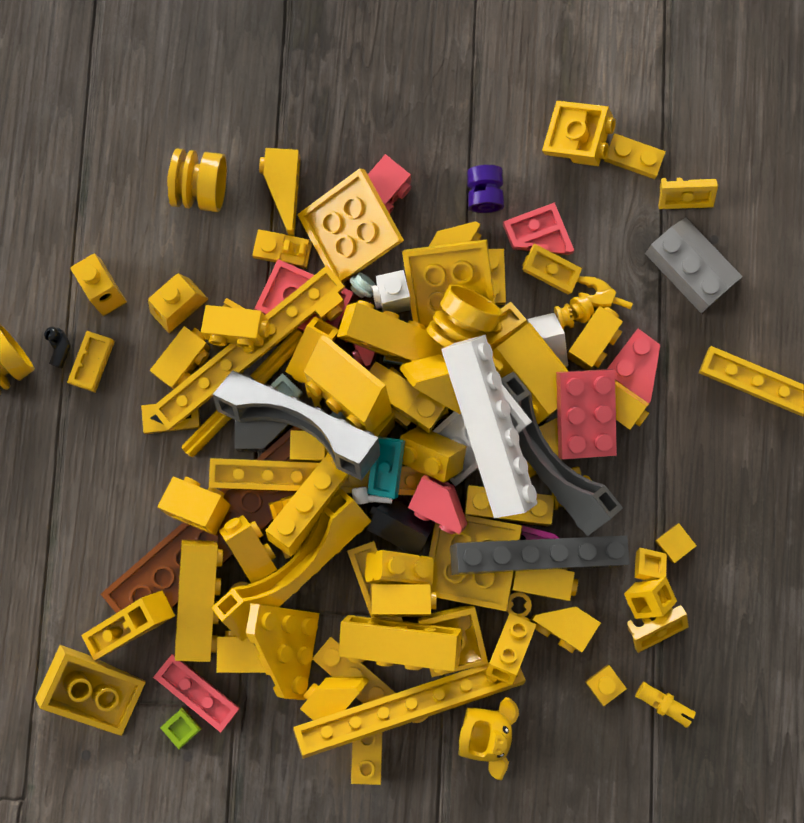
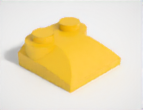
M474 605L459 606L431 613L430 617L418 619L419 624L462 629L460 663L455 672L488 664ZM430 668L432 677L444 675L435 673L433 669Z

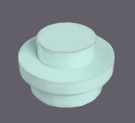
M359 272L356 276L350 278L351 290L361 298H364V296L372 297V286H375V283L368 276Z

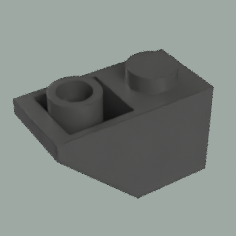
M235 420V449L238 452H265L292 425L276 421L254 420L239 422Z

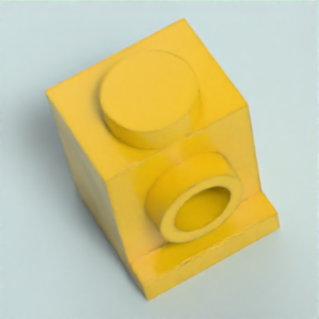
M666 576L660 577L659 580L635 582L624 593L635 619L662 617L677 602Z

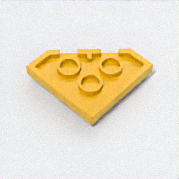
M251 603L246 635L250 643H255L260 653L257 657L266 675H270L275 684L273 690L276 696L284 699L305 700L306 698L303 695L307 692L320 613Z

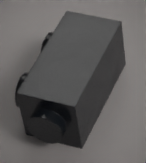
M392 499V504L374 503L368 514V517L372 520L367 530L410 554L419 555L436 522L432 520L424 521L414 515L415 511L409 509L407 505L396 499Z

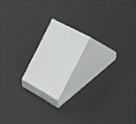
M555 313L527 319V322L531 323L564 366L568 367L565 333Z

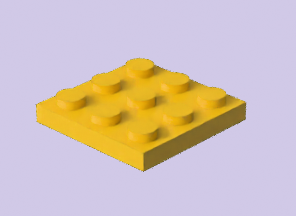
M359 168L297 214L323 264L331 269L342 284L404 241L365 169Z
M487 239L402 251L406 281L410 294L412 319L423 324L424 330H427L430 322L434 320L433 316L436 311H445L442 309L440 302L449 285H458L473 290L496 304Z
M465 515L468 523L466 528L460 534H450L443 531L439 527L440 524L435 523L429 557H433L434 560L431 592H436V598L507 612L514 571L452 575L450 546L455 543L520 540L523 526Z

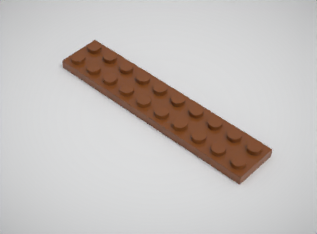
M295 426L292 427L256 460L291 461V430H304ZM222 488L220 491L224 493L223 498L231 506L219 529L223 528L229 520L244 515L249 523L255 521L262 531L273 521L268 503L294 495L297 491ZM183 522L100 595L118 613L140 598L163 590L173 609L178 604L182 540L217 541L218 549H223L222 565L233 556V553L219 530L215 536Z

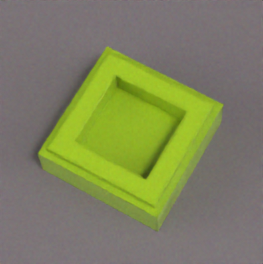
M184 707L160 727L178 749H181L202 730L201 726Z

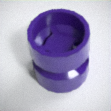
M478 165L469 168L467 171V184L472 190L468 193V209L476 213H492L502 210L504 208V192L499 188L503 186V169L496 165Z

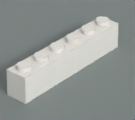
M486 335L449 345L441 350L494 518L525 513L538 504L536 500L537 493L530 481L528 464L522 455L519 435L513 426L510 406L505 400L501 387V377L496 371L492 358V348L487 342Z

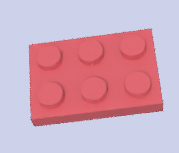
M278 259L254 309L260 310L266 315L314 275ZM344 289L339 293L345 305L342 308V314L333 321L329 319L325 321L336 328H339L346 306L350 304L354 296V292L348 289ZM316 313L296 329L304 332L310 321L315 316L317 317Z
M615 370L556 372L558 457L560 459L617 456Z

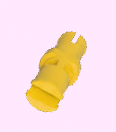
M644 681L635 694V697L657 709L659 715L664 716L666 714L685 728L692 721L681 714L683 713L692 719L695 717L696 712L675 701L673 695L670 693L664 694Z

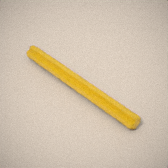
M295 329L250 376L255 381L264 385L294 354L303 333ZM216 410L182 445V450L190 457H194L231 418Z

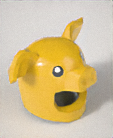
M505 697L500 702L499 711L481 708L466 709L459 737L458 754L468 759L489 762L488 770L491 776L497 780L503 779L508 768L509 761L506 756L512 742L511 725L516 722L519 716L517 704L511 698Z

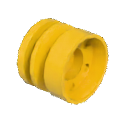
M175 149L167 177L168 198L171 207H180L183 203L185 208H192L197 197L200 210L219 212L223 205L226 190L227 161L225 154L204 152L199 164L196 150H189L187 154L185 149Z
M449 285L440 302L442 309L445 311L435 312L434 320L430 322L427 332L435 341L447 347L460 341L486 335L485 332H492L502 315V311L492 301L473 290L458 285Z
M0 324V386L8 390L11 387L6 377L8 373L20 381L33 372L35 368L24 350Z

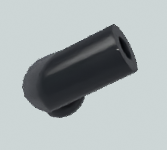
M49 327L44 333L45 339L50 342L54 349L49 364L62 369L71 345L63 330Z

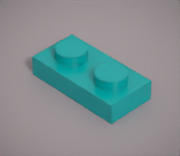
M376 436L379 439L380 456L370 468L367 494L395 499L399 493L405 441Z

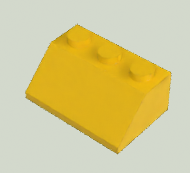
M528 323L493 350V357L504 366L500 372L501 378L514 371L531 392L533 410L537 424L540 425L557 412L556 372H567L568 369L531 323Z
M326 335L321 336L304 370L308 382L306 387L314 396L318 397L321 395L326 400L328 407L336 414L341 412L346 417V421L362 431L368 430L373 432L393 413L386 385Z

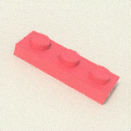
M171 654L153 677L220 733L240 710V707L186 663L175 661V654Z

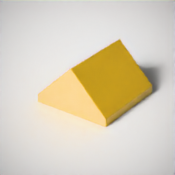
M441 354L401 365L400 371L413 388L461 414L444 357Z

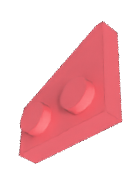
M555 202L503 221V227L513 250L530 251L532 245L536 244L555 254L570 255L574 253V248Z
M637 329L607 368L615 370V380L647 403H650L652 398L660 344L640 329Z

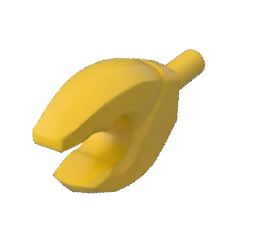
M579 276L578 283L596 290L595 295L578 293L579 297H587L594 308L599 306L610 308L612 303L631 310L633 303L615 297L616 291L605 281L596 277Z

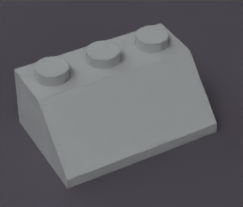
M686 217L671 226L650 245L645 253L701 314L742 278L741 274Z

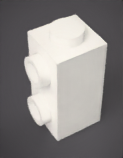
M404 270L376 276L377 285L372 286L376 309L381 308L382 313L383 311L400 313L410 310V294Z

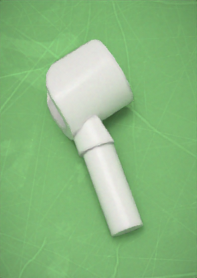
M367 487L352 489V497L357 504L369 502L392 504V498L368 495Z

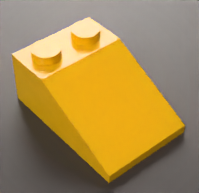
M60 645L35 699L42 710L122 736L146 682L99 659L94 661L92 656Z

